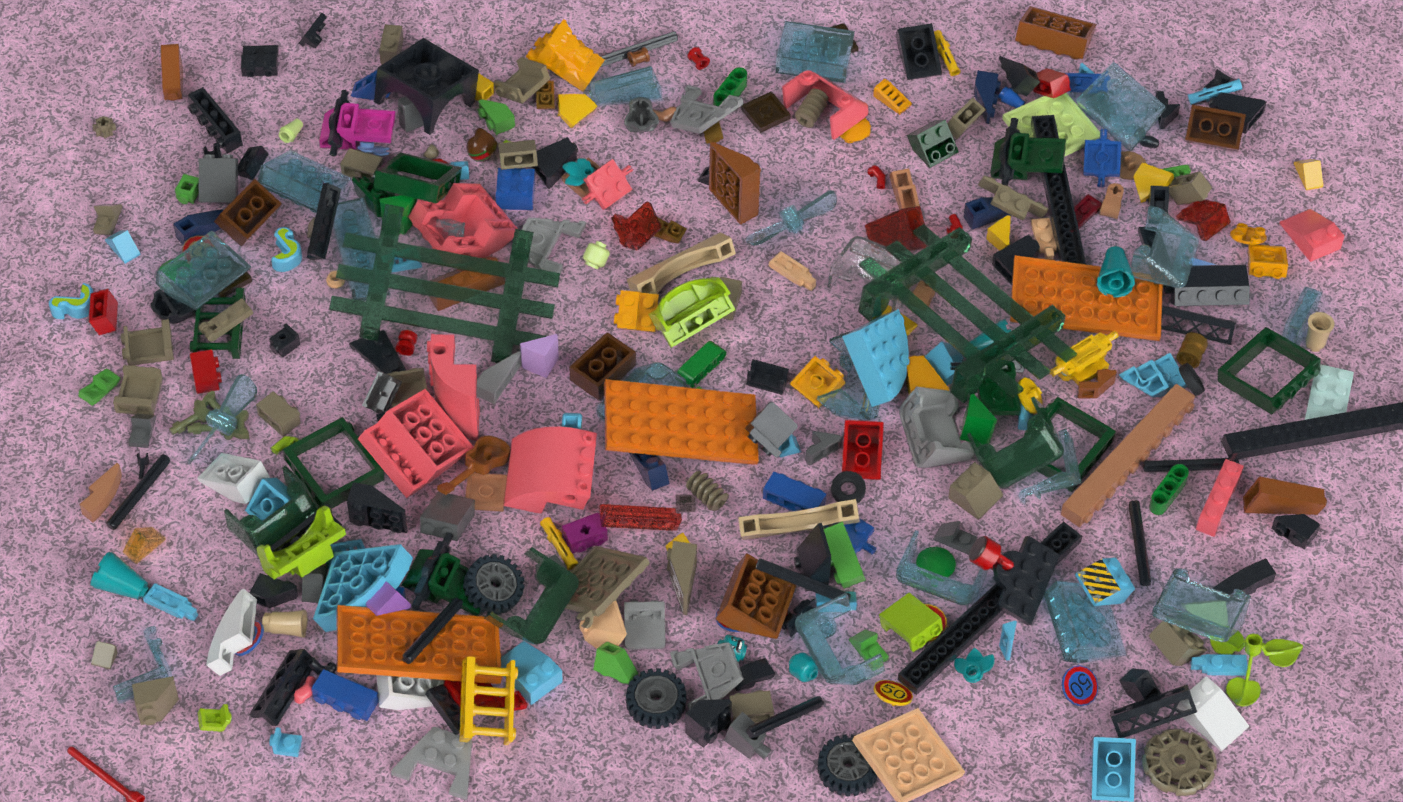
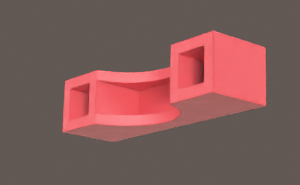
M1225 459L1200 514L1196 527L1197 531L1215 537L1228 502L1240 481L1244 468L1243 465Z

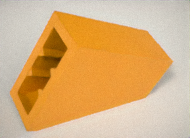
M913 355L908 357L909 365H907L906 383L909 395L916 387L949 391V387L925 356Z

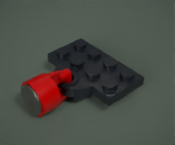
M987 536L978 538L970 549L969 560L983 570H993L994 577L992 578L997 585L1003 588L996 607L1025 625H1031L1060 555L1030 536H1025L1019 552L1007 551L1000 554L1001 545Z

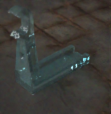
M1066 429L1058 431L1066 472L1062 471L1038 484L1022 489L1019 493V499L1024 505L1026 503V496L1033 493L1040 499L1043 493L1082 483L1073 438Z
M155 626L146 628L144 637L158 668L113 686L118 704L134 698L132 684L172 676L171 669L159 648L163 644L162 639L151 640L149 637L157 631Z

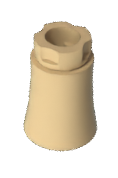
M1316 312L1308 318L1306 347L1312 352H1319L1326 345L1327 339L1335 325L1330 315Z
M306 610L266 612L262 619L264 632L304 638L308 625Z

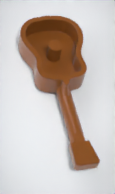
M488 435L479 438L474 448L466 453L465 465L467 469L449 483L445 482L437 485V490L447 495L474 472L485 475L493 468L505 465L509 461L510 446L495 436Z

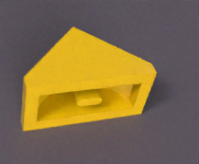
M1306 159L1294 161V166L1305 190L1323 187L1320 160Z
M1008 215L990 226L987 230L986 239L999 251L1009 246L1011 216Z

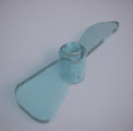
M833 190L827 191L800 210H797L795 205L785 208L778 213L782 221L748 235L745 238L747 244L752 246L763 244L785 229L789 233L793 232L796 234L803 230L804 221L825 214L835 208L837 204L836 193Z
M244 374L238 375L220 409L216 408L208 412L206 416L207 425L213 429L187 464L190 465L216 430L227 436L233 433L237 426V419L235 417L257 395V387L248 376Z

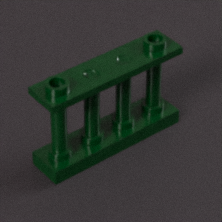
M199 288L198 295H195L194 300L197 309L193 341H190V352L194 353L199 352V350L211 349L228 350V352L232 353V359H240L244 321L224 334L232 337L228 343H200L201 335L205 334L199 330V325L202 323V320H211L221 313L203 312L204 305H233L241 298L246 302L244 288H236V295L232 297H204L203 288Z

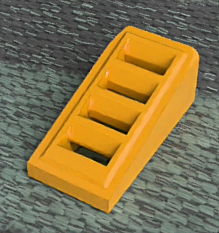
M883 79L874 87L873 96L899 115L912 105L887 79Z

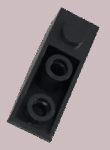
M1002 56L999 57L1002 64L1001 68L1005 71L1006 78L1012 85V90L1017 94L1027 97L1040 83L1036 72L1021 63Z

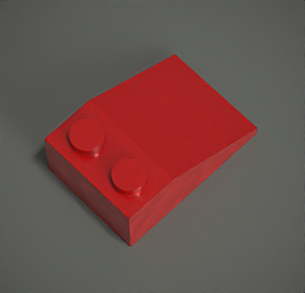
M845 420L842 472L852 471L862 476L863 479L881 480L884 422Z

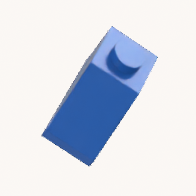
M377 70L355 82L351 93L352 97L374 100Z

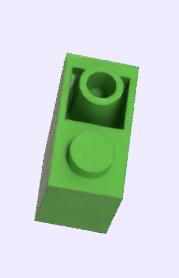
M483 99L478 101V114L481 119L484 118L486 120V125L490 131L493 130L498 135L515 127V116L506 104Z
M605 642L597 648L593 670L600 672L603 676L617 679L623 684H629L635 675H639L624 648L610 642Z

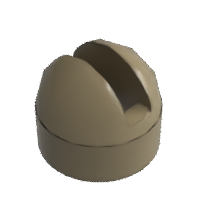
M430 144L423 156L433 160L437 158L439 151L436 146Z

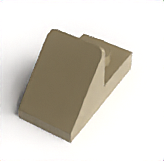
M122 204L94 206L98 214L93 228L95 234H113L123 207Z

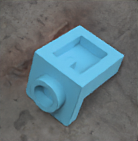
M276 727L275 733L270 736L269 745L272 746L273 754L298 757L302 736L281 733V728Z

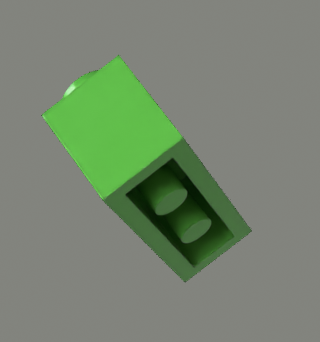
M841 522L824 529L831 553V567L835 566L836 572L833 574L837 584L841 583L845 589L866 581L844 523Z

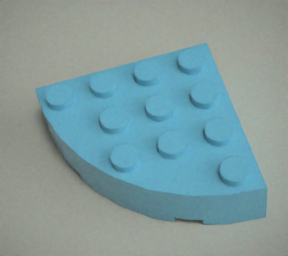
M899 309L881 315L842 336L872 407L886 403L897 396L907 376V365H909L908 340L904 318L900 314Z
M401 544L335 552L313 620L325 632L337 630V605L367 607L366 602L373 597L386 581L396 590L408 572L413 557Z

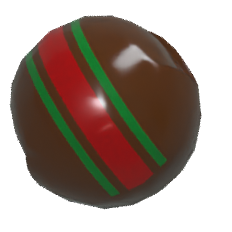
M477 128L474 130L475 135L468 139L466 150L469 157L474 161L486 162L495 154L498 143L486 130Z

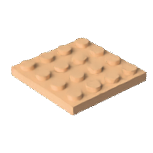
M919 708L854 736L852 740L896 802H909L962 777L965 773Z

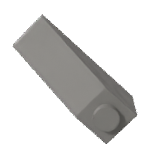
M518 351L491 366L477 377V397L493 404L496 403L521 366V352Z

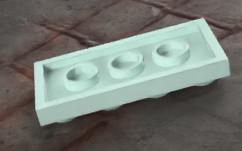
M1320 364V373L1318 376L1313 377L1305 420L1345 413L1347 411L1354 372Z

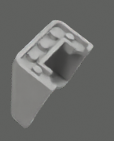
M916 387L900 407V419L914 463L918 468H930L969 461L975 454L972 443L965 441L961 444L952 417L959 408V402L954 391Z

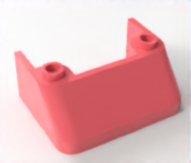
M804 71L782 86L784 107L786 109L807 95L811 89H819L826 93L828 96L827 101L840 108L839 111L830 117L831 137L833 140L860 122L869 113L867 103L829 79L812 71Z

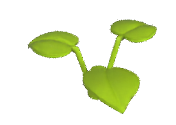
M1223 627V631H1211L1210 628V643L1216 653L1233 655L1235 651L1240 652L1245 647V652L1249 655L1245 679L1240 677L1233 678L1226 686L1228 697L1241 707L1252 705L1260 697V684L1256 681H1249L1253 657L1259 655L1261 649L1265 656H1269L1270 662L1278 667L1292 665L1303 649L1302 644L1291 640L1273 639L1264 644L1262 643V637L1258 634H1249L1244 639L1243 635L1233 628Z

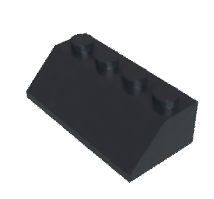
M1246 265L1171 266L1174 276L1171 303L1174 306L1249 305L1250 284Z

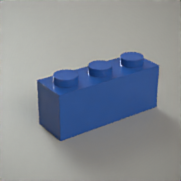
M773 471L763 488V499L791 511L806 510L825 506L827 493L818 488L810 487L801 481L793 480L782 473L779 474Z
M324 669L311 688L316 702L319 704L326 703L338 712H347L357 720L363 719L368 721L379 702L378 692Z

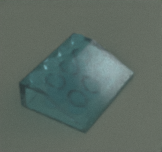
M785 21L776 58V73L798 76L800 73L808 70L830 81L846 83L855 31Z
M1115 62L1076 99L1078 107L1103 129H1107L1113 138L1117 141H1122L1121 145L1128 151H1131L1145 137L1166 109L1163 103Z
M291 150L261 165L258 182L268 191L278 194L281 198L289 199L296 205L304 206L314 213L317 212L323 183L332 184L342 191L351 180V177Z
M210 231L158 270L155 284L168 296L197 310L251 269V266L218 235Z
M1056 580L1045 591L1044 598L1065 662L1086 663L1126 655L1110 605L1094 606L1079 583Z

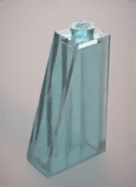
M652 66L590 82L591 90H589V96L591 100L595 101L597 106L629 104V101L636 97H646L651 102L663 101L662 88Z
M1304 287L1285 323L1283 337L1299 346L1301 345L1308 330V318L1313 313H1316L1323 292Z

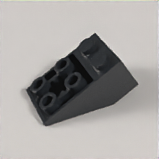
M353 482L347 499L350 523L356 526H371L377 530L387 529L394 533L408 532L405 509L374 486Z

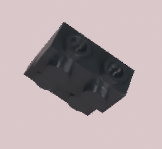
M278 45L243 46L241 55L242 77L278 76Z

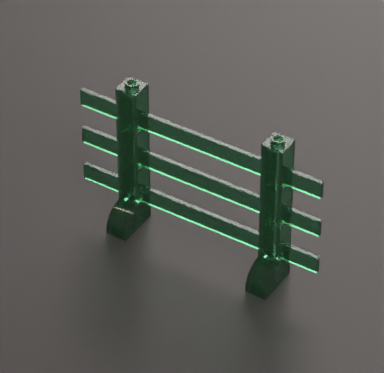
M385 204L379 239L345 233L343 247L376 253L373 270L339 264L337 269V279L369 284L366 302L333 295L330 301L329 310L363 316L359 337L366 340H378L382 320L491 340L494 341L490 362H495L496 364L511 356L513 345L520 346V343L547 337L545 335L516 330L519 313L549 319L553 318L555 304L522 298L524 282L557 288L559 284L560 273L527 267L534 232L515 229L509 263L398 243L404 207ZM395 257L504 277L506 280L503 295L392 274ZM390 288L500 309L497 326L386 306L388 290Z
M924 224L913 230V234L928 247L915 255L899 241L888 245L886 250L901 262L889 271H886L871 257L859 263V266L874 278V280L862 288L858 312L869 322L878 318L887 308L889 301L896 297L967 358V360L956 366L950 392L963 404L969 400L971 394H975L978 391L982 381L987 377L1012 398L1023 392L1024 388L1001 369L1013 360L1020 363L1038 380L1050 374L1051 371L1028 352L1041 342L1065 363L1077 356L1073 349L1055 335L1056 332L1063 329L1066 315L1054 305H1051L1033 317L962 257L963 254L970 251L972 237L960 227L942 238H939ZM950 264L1021 325L1009 333L1004 332L935 272ZM920 281H924L994 342L980 351L914 295L909 288Z

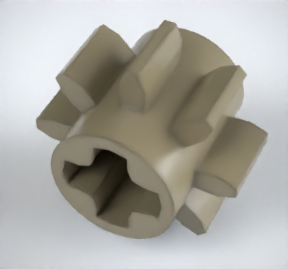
M102 116L95 119L96 124L92 126L97 137L101 136L106 139L109 136H113L112 131L116 130V126L112 118Z

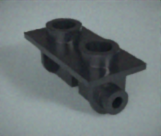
M809 599L802 600L793 609L796 615L791 612L786 615L782 629H788L790 637L799 632L818 613L815 599L811 601Z

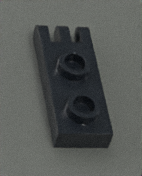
M444 684L428 689L425 693L427 698L455 735L459 734L461 711L459 705L454 701Z

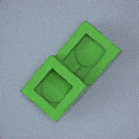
M106 368L93 376V382L79 390L78 396L93 406L119 383L120 377Z

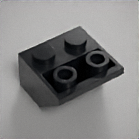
M729 699L699 700L685 713V733L703 748L708 743L712 744L716 740L717 734L722 730H727L732 723V701Z

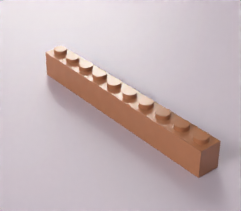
M1175 384L1062 505L1061 515L1079 528L1083 523L1087 524L1093 517V513L1096 510H1101L1105 503L1104 501L1107 498L1113 497L1116 488L1125 484L1127 476L1130 473L1134 474L1139 463L1148 459L1150 451L1152 449L1156 450L1159 447L1162 438H1167L1171 434L1175 425L1178 426L1182 422L1184 415L1191 413L1195 406L1193 404L1195 395Z

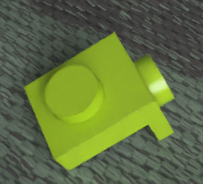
M223 704L220 710L200 708L197 712L199 729L202 731L222 732L232 719L228 704Z

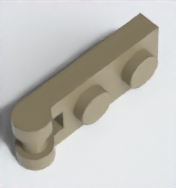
M241 298L210 321L201 323L199 330L205 334L208 341L213 342L254 313Z

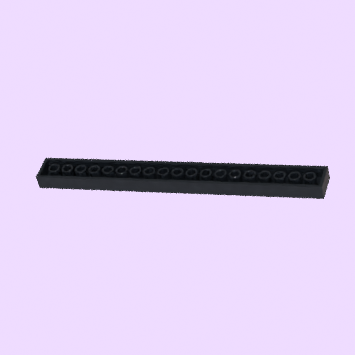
M1054 115L1032 116L1031 127L1034 138H1059ZM1064 163L1062 173L1041 172L1059 261L1086 265Z
M1403 402L1224 434L1221 443L1229 460L1232 461L1403 429Z
M1063 521L1040 543L1060 555L1058 564L1081 543L1082 535ZM997 584L990 588L898 673V681L915 695L920 693L1006 613L996 607L1003 588Z

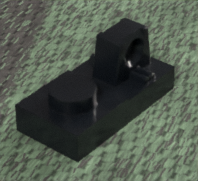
M321 13L298 44L302 47L308 44L316 48L321 43L322 38L316 31L320 33L326 25L324 23L327 18L325 14Z

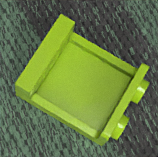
M910 592L879 614L881 627L886 632L892 629L909 643L912 652L922 648L928 641L943 631L941 617Z

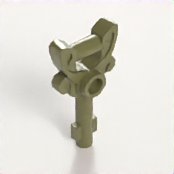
M210 391L204 396L202 401L196 400L194 402L193 415L181 422L173 423L169 431L172 435L180 434L185 431L188 425L197 420L201 422L207 421L209 424L214 423L215 419L223 417L224 413L230 412L227 406H220L216 401L215 391ZM207 405H210L214 411L207 409Z
M247 410L238 411L234 414L226 412L219 419L218 423H193V425L187 426L188 433L196 435L201 434V432L219 431L226 440H230L232 437L249 439V432L245 428V421L249 417V412ZM234 422H237V429L232 427Z

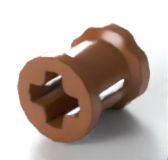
M646 47L627 53L632 67H635L636 64L650 61Z

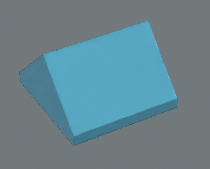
M941 341L925 356L946 385L971 378L970 373H963L962 370H950V362H962V359H964L957 346Z

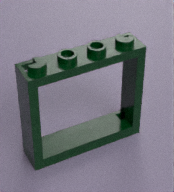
M400 152L374 172V188L438 203L448 194L453 183H460L462 167ZM402 171L437 181L432 183L397 173Z
M1265 327L1218 369L1217 381L1272 415L1275 411L1280 410L1285 402L1292 399L1301 388H1304L1313 377L1318 376L1321 371V358ZM1266 347L1274 349L1304 367L1297 376L1272 398L1235 376Z
M1057 396L1052 403H1048L1045 412L1037 416L1034 425L1027 428L1024 437L1021 440H1017L1016 445L1013 447L1015 450L1014 458L1073 492L1114 442L1116 430ZM1056 414L1063 416L1100 438L1070 475L1027 450Z
M343 417L282 449L284 460L320 508L327 503L334 508L347 501L353 482L374 486L384 480V470L358 440L360 435L357 436L355 434L352 424L350 422L347 423ZM344 432L372 470L326 495L297 456Z

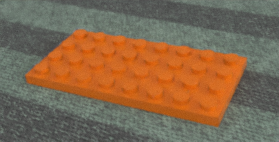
M1015 255L1010 322L1107 335L1115 330L1119 336L1160 341L1163 284H1155L1151 273L1132 271L1135 285L1129 294L1118 298L1113 297L1111 294L1106 296L1097 287V278L1101 266Z
M605 380V450L751 465L758 464V442L755 444L747 436L750 433L745 429L757 416L755 394Z
M337 605V672L462 681V661L467 656L475 657V663L478 666L501 668L499 619L497 617L455 614L414 661L407 664L402 661L403 653L440 613L400 610L376 616L368 607ZM477 674L474 678V682L501 684L502 676Z

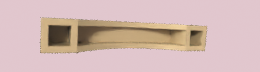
M720 232L626 279L630 291L657 294L668 282L677 276L700 266L721 262L735 255L736 252L732 239Z
M856 499L800 511L738 517L740 534L743 540L813 530L818 523H822L823 528L841 522L844 525L860 522Z

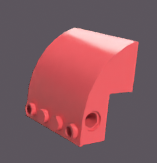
M453 183L444 200H440L438 203L418 200L410 215H408L412 225L421 232L422 237L430 243L432 249L440 255L442 262L446 265H464L481 260L502 249L519 233V229L481 184Z
M431 334V341H427L429 375H431L430 384L434 386L435 401L466 438L477 441L479 437L480 405L476 394V365L454 364V335Z
M557 426L532 429L514 437L511 441L503 506L542 513L546 503L549 502L583 510L591 495L597 433Z

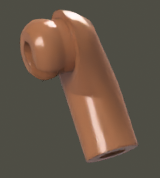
M669 107L664 111L653 109L659 120L668 122L672 119L676 107Z

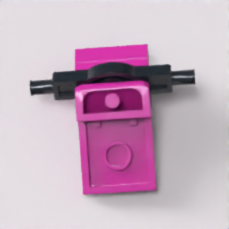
M347 90L341 91V97L336 99L335 107L324 114L319 139L320 148H331L329 154L333 157L337 156L338 149L348 150L351 148L356 150L358 141L391 143L396 117L395 111L359 109V104L350 103L347 100L349 94Z

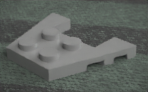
M687 85L685 88L686 93L682 95L680 99L681 104L676 108L670 123L673 128L701 134L743 105L744 102L741 97L729 95L720 106L697 102L696 99L702 94L701 89Z
M528 218L513 244V250L553 281H557L563 270V265L547 258L561 233L580 238L586 227V222L579 221V223L570 222V220L559 222L552 221V219Z
M729 642L709 645L701 649L690 648L682 652H670L674 667L677 670L693 663L696 664L705 691V695L687 703L688 709L693 707L699 700L724 698L743 680L733 647Z
M433 727L392 769L391 775L409 781L417 763L455 775V779L449 789V795L467 800L472 739L469 742H459L460 735Z

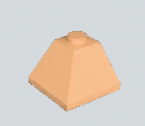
M613 601L599 617L594 616L593 624L590 628L587 629L581 626L585 619L580 621V631L583 633L584 640L596 649L605 642L619 646L627 635L617 601Z

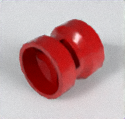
M411 330L400 331L399 341L395 347L396 352L405 356L413 355L414 345L418 339L417 334Z

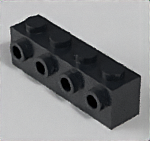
M204 87L188 94V109L190 113L196 115L199 124L206 127L207 133L210 137L215 138L216 143H219L220 149L223 148L228 154L243 146L241 132Z

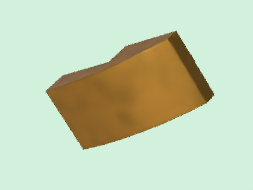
M548 81L536 91L537 109H555L554 81Z
M720 121L703 132L706 144L716 143L724 139Z
M653 215L644 232L679 244L687 228L673 220L668 223Z

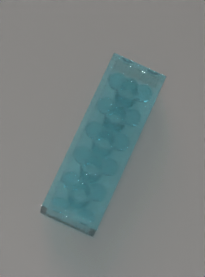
M364 197L338 203L332 230L353 304L390 296L388 279Z

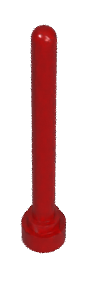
M69 747L67 749L69 755L123 795L127 802H144L145 796L139 791H130L76 748Z

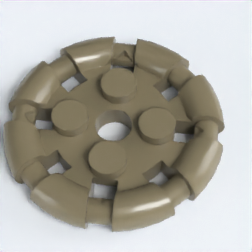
M1178 728L1162 731L1160 735L1155 734L1144 747L1145 754L1142 755L1144 773L1146 776L1149 775L1151 778L1150 782L1155 787L1165 793H1176L1175 796L1194 795L1196 791L1207 788L1215 777L1214 770L1217 769L1215 753L1213 749L1208 747V742L1192 731L1189 733ZM1180 740H1187L1188 745L1180 743ZM1157 753L1160 755L1159 757L1153 756V754ZM1182 758L1185 763L1177 764L1174 759ZM1200 765L1205 766L1206 770L1200 768ZM1160 768L1162 772L1157 774L1156 770ZM1194 777L1196 782L1192 783L1190 779ZM1170 781L1175 782V783L1179 782V783H1178V785H1175V784H1171Z

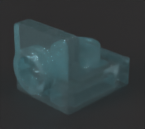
M437 219L436 227L443 228L444 232H448V236L464 237V222L453 219Z

